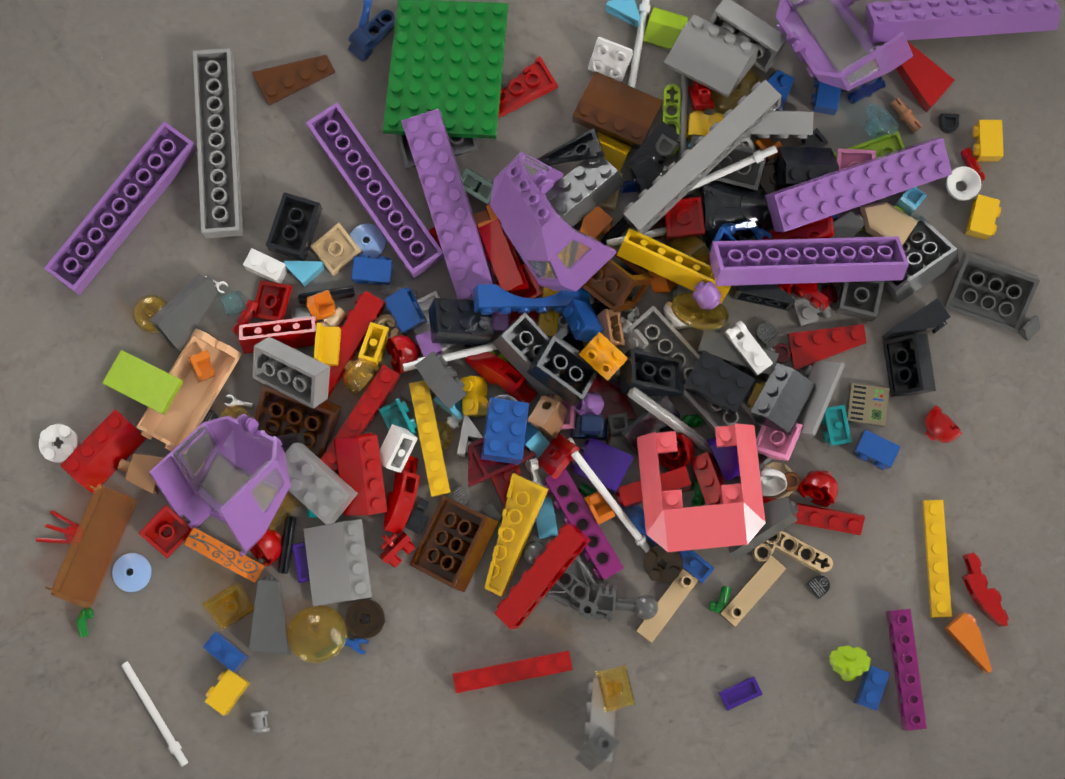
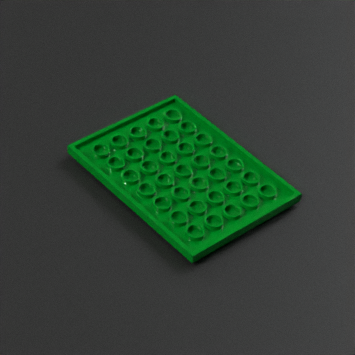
M398 0L383 123L384 134L406 135L401 120L439 109L449 137L497 139L508 3Z

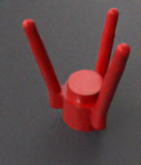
M53 510L50 511L52 515L72 527L68 526L67 529L49 524H45V527L65 533L64 537L67 539L36 538V541L70 545L80 544L84 535V529L81 528V525L72 522Z

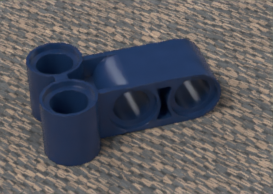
M387 9L382 10L362 29H355L348 39L351 43L348 50L360 61H366L372 54L373 48L393 30L394 13Z
M582 414L581 418H576L575 429H571V438L607 439L608 420L602 419V415Z

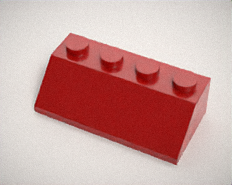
M114 409L60 466L74 480L94 494L118 469L120 460H127L147 438L141 435L142 432L121 412Z
M365 433L334 439L338 476L358 493L344 510V516L372 515L387 512L377 435Z

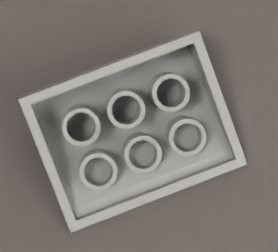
M693 15L682 29L663 65L729 97L756 62L759 46Z
M816 361L812 366L809 365L807 367L805 376L816 387L797 421L798 424L803 425L798 438L799 441L805 443L815 436L845 364Z
M362 519L305 528L304 537L313 607L372 598Z

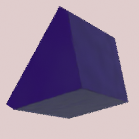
M716 437L707 439L708 446L725 481L739 476L737 446L717 448Z

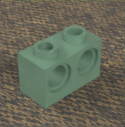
M465 169L461 176L465 190L486 204H490L493 182L472 169Z

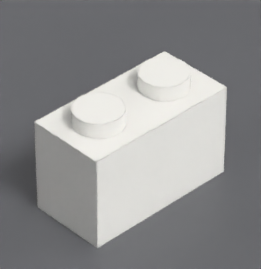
M251 248L243 263L247 271L274 283L282 284L288 272L286 264Z
M392 424L379 450L381 464L387 469L401 473L418 438L408 429Z

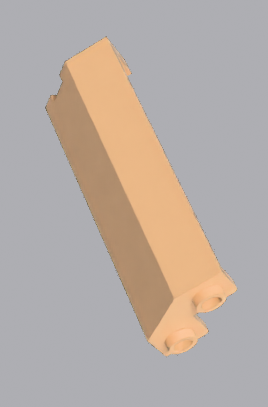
M195 328L169 374L184 381L165 415L149 407L147 408L136 427L142 430L141 435L150 440L154 437L165 443L164 448L167 450H174L200 426L242 353L218 341L206 332ZM208 350L210 362L216 374L214 377L198 383L189 364V357Z

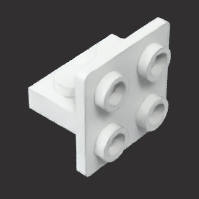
M598 37L588 69L622 82L632 59L633 50Z

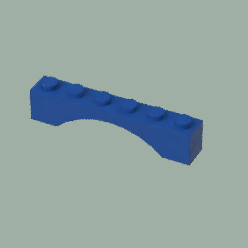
M481 284L473 289L474 311L481 312L482 315H489L493 312H500L502 315L510 314L511 312H518V314L525 312L528 314L530 311H537V314L555 311V313L561 314L572 299L590 303V294L582 287L576 292L561 290L554 295L536 299L513 295L496 284Z

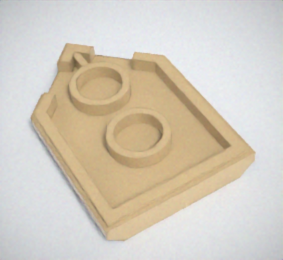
M887 202L859 207L864 219L866 233L873 237L899 236L902 245L918 222Z

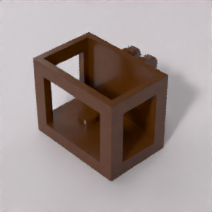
M606 245V246H608V247H610V248L616 250V249H615L614 247H612L611 245ZM616 253L615 256L639 275L629 274L610 259L581 287L595 297L594 301L598 299L612 311L620 312L635 309L654 277L638 265L617 256ZM642 285L634 299L629 301L627 297L633 287Z

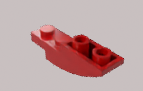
M817 283L776 284L789 295L794 292L798 298L806 299L816 309L820 308L825 311L829 306L828 297L817 291Z
M490 352L465 358V361L492 386L497 383L518 402L530 403L537 395L524 382L525 378L502 358Z
M409 456L402 472L396 471L393 492H388L387 512H385L383 525L384 531L399 535L407 523L414 505L420 476L416 475L418 462L416 457Z
M975 552L963 555L969 574L962 576V579L970 596L979 609L999 627L1008 626L1007 621L1009 618L1006 610L1002 608L1001 594L998 590L996 591V588L987 589L988 580L980 569L982 564L979 556H976Z

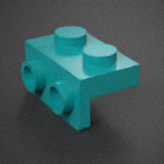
M397 398L395 402L379 409L388 430H390L393 424L408 429L413 435H416L415 429L418 427L413 418H408L406 412L409 409L405 401L400 402L399 398Z
M845 405L827 407L821 420V424H824L825 431H823L824 442H827L828 447L852 443Z

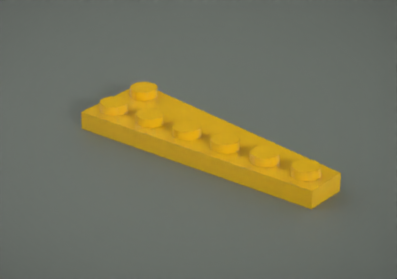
M515 473L511 477L507 493L508 499L503 510V519L498 530L499 536L494 547L493 558L484 588L501 597L505 595L548 492V488Z

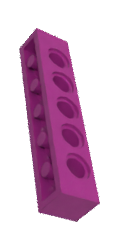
M566 468L557 479H554L552 476L546 477L543 486L548 488V495L552 493L555 501L553 503L558 512L562 510L565 517L563 520L565 524H574L577 527L579 520H585L588 527L581 531L587 537H595L597 539L595 547L586 545L585 551L582 552L588 562L592 561L594 565L592 570L597 579L601 578L604 581L624 569ZM562 486L566 487L568 494L560 496L557 493V489ZM570 503L576 504L578 511L576 513L568 512L567 505ZM603 553L607 556L605 564L597 562L596 557L598 554Z
M911 609L886 611L902 730L927 729Z

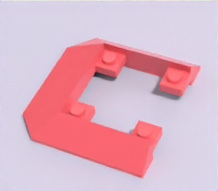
M735 424L715 427L717 448L737 446L741 484L721 485L723 504L683 508L682 490L662 491L658 454L678 452L675 431L653 432L637 437L647 536L667 552L749 544L765 524L754 425Z

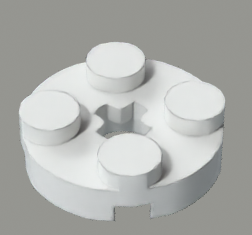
M63 424L51 425L40 433L39 450L45 459L55 463H63L79 447V438L76 432ZM57 439L64 442L59 449L57 446H54Z

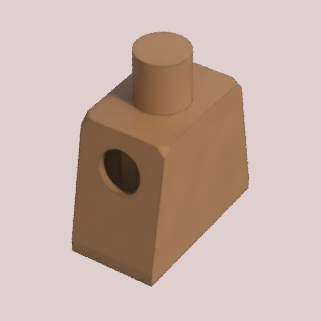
M604 309L597 315L604 329L601 334L616 348H621L625 346L620 313ZM583 341V345L586 347L589 342Z
M555 393L552 398L545 395L542 396L527 421L541 433L556 439L568 413V409L562 405L564 399Z
M134 454L131 461L121 459L118 470L127 472L125 480L157 495L159 487L149 472L164 458Z

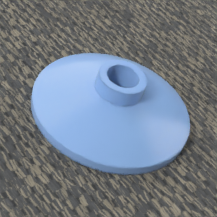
M361 224L350 233L352 239L363 251L360 255H368L370 258L376 259L383 253L386 239L376 225ZM368 237L370 241L368 243H364L363 239Z
M128 553L121 556L115 562L112 570L115 584L127 592H136L143 589L149 583L152 575L149 561L137 553ZM130 568L133 569V574L131 576L127 574V571Z

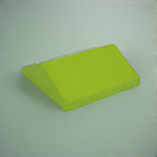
M653 7L643 42L671 50L689 18Z

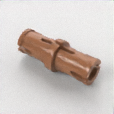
M899 97L890 104L900 116L901 122L904 121L913 133L923 126L912 114L913 111L908 109Z

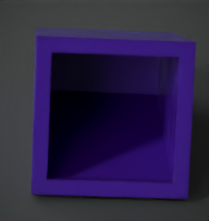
M591 438L589 442L585 441L581 448V451L584 452L582 457L608 492L614 495L634 457ZM575 461L572 465V468L575 469L573 474L592 483Z

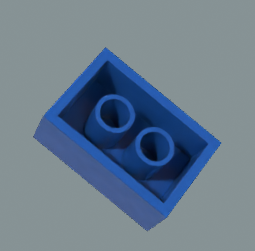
M490 398L487 405L481 459L518 465L523 460L529 403Z

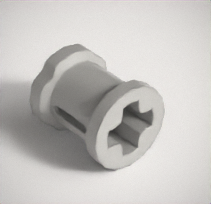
M268 711L250 713L254 723L253 733L270 731L266 716Z

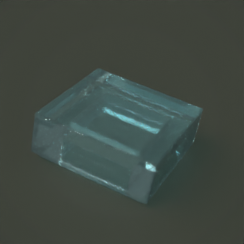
M239 291L221 297L228 316L246 309Z

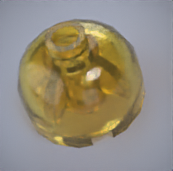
M156 295L141 297L133 307L135 324L144 332H158L149 320L167 302L162 297Z
M358 358L354 362L350 360L343 368L345 370L343 383L356 396L358 391L360 392L373 377L375 372L373 369L377 371L380 367L364 358Z

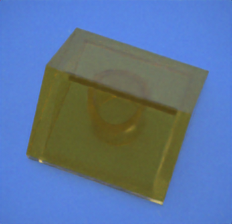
M241 583L233 584L203 603V606L222 630L254 611V604Z
M626 665L596 672L605 712L635 705Z

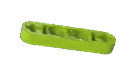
M669 84L665 87L663 94V121L667 125H674L676 133L680 134L681 91L677 85ZM670 90H674V93H677L674 94L673 102H670V94H668ZM669 107H674L677 113L671 116L667 114L666 110ZM679 146L675 149L671 156L677 154Z

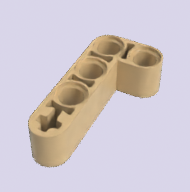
M784 531L777 533L774 541L766 540L752 550V557L757 562L768 560L774 550H777L818 573L828 572L833 566L831 557ZM785 540H789L792 543L791 550L784 548L783 543ZM759 548L765 549V558H760L757 555ZM803 549L807 550L810 554L808 560L801 557ZM814 558L818 561L825 560L824 564L827 566L820 568L821 564L819 562L812 561L814 560Z

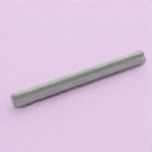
M636 387L629 390L628 396L678 433L688 436L693 444L701 450L712 454L706 438Z

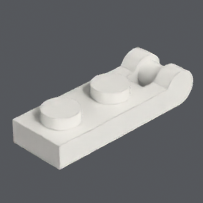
M740 320L735 324V327L727 329L725 335L757 376L770 367L773 362ZM738 333H741L743 335V337L740 340H738L736 337Z

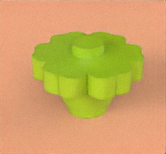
M846 645L839 646L837 650L831 651L829 664L833 666V671L841 675L843 680L854 681L863 674V671L869 670L871 658L867 656V651L862 650L860 647L852 648Z

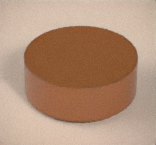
M794 472L785 473L784 475L787 480L785 491L792 492L798 489L801 483L798 474Z

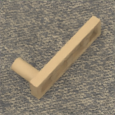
M771 556L720 614L736 627L786 568Z
M682 569L679 576L674 579L657 602V614L649 620H644L636 632L652 643L699 580Z

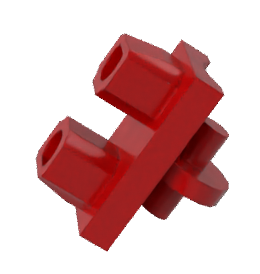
M694 81L693 86H688V93L692 100L694 111L704 112L707 108L714 109L710 90L706 86Z
M405 532L399 537L393 533L389 538L384 534L382 538L385 542L380 547L385 551L379 557L385 563L388 562L396 568L402 561L396 554L402 549L408 555L415 547L410 541L411 538Z

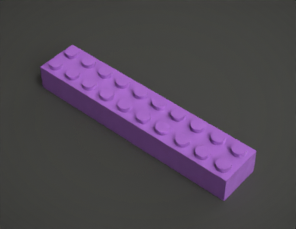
M1056 0L877 1L867 3L865 25L872 43L888 42L901 32L904 33L907 40L1051 31L1058 30L1061 9Z
M338 102L306 122L315 140L413 279L445 258L441 248Z
M435 109L401 121L457 299L473 300V289L477 285L495 283L441 111Z
M164 121L44 269L80 296L196 153V145Z
M932 138L766 194L765 196L775 231L786 232L952 175L944 139Z
M899 236L713 241L709 255L716 286L903 280L909 265Z

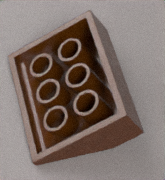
M595 71L575 109L573 122L588 129L594 128L597 133L605 134L638 150L645 142L663 100Z
M264 385L254 419L259 424V431L263 430L269 436H276L282 442L281 447L284 452L293 443H303L308 449L312 447L311 452L321 459L337 424L341 406L324 401L315 408H311Z
M443 495L409 565L453 589L465 592L498 521Z

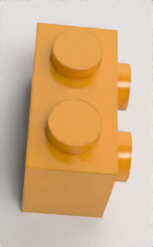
M600 332L579 354L607 381L628 359Z

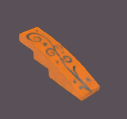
M195 527L192 528L184 542V545L256 583L265 567L246 555L241 558L239 551Z

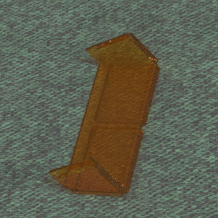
M99 484L97 488L89 486L95 490L53 587H45L52 591L51 595L86 608H90L95 601L113 559V554L120 543L136 505V499Z

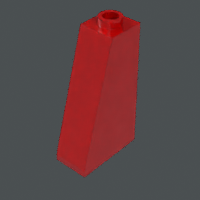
M908 42L913 57L895 69L923 110L928 112L955 79Z
M686 466L660 474L662 491L682 490V493L692 490ZM641 480L618 487L620 493H616L619 505L623 504L625 508L643 504Z

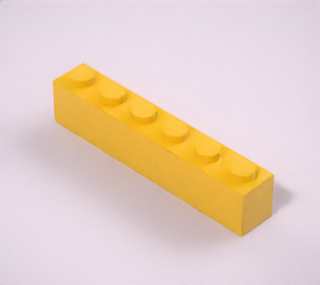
M629 228L617 256L692 291H695L694 287L701 281H704V283L713 282L716 286L710 265ZM716 286L721 293L720 304L723 302L731 286Z

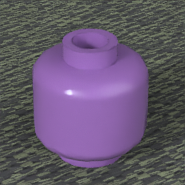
M701 281L694 287L695 291L692 297L701 309L709 311L721 302L719 300L721 293L713 282L704 283V281Z
M587 392L584 399L575 404L574 407L580 416L582 414L599 415L604 408V401L599 393Z

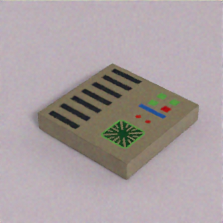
M851 383L847 408L848 422L884 427L886 424L890 388Z

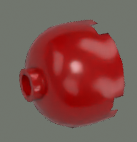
M403 335L387 339L388 355L392 356L393 361H390L393 370L398 374L409 372H404L402 364L417 361L418 356L421 355L419 345L415 344L410 337Z
M935 405L926 414L924 419V425L928 430L925 434L932 441L936 439L941 443L952 442L963 433L948 415L941 412L942 409L938 405Z
M676 432L678 452L658 454L659 464L662 467L668 468L669 471L687 467L694 458V444L685 434Z
M814 470L807 473L798 488L799 493L804 498L807 495L813 499L811 503L823 507H829L831 503L834 504L839 492L837 481L826 470Z
M268 528L263 537L249 551L257 560L259 557L264 560L261 564L268 567L280 556L281 536L276 530L271 531Z

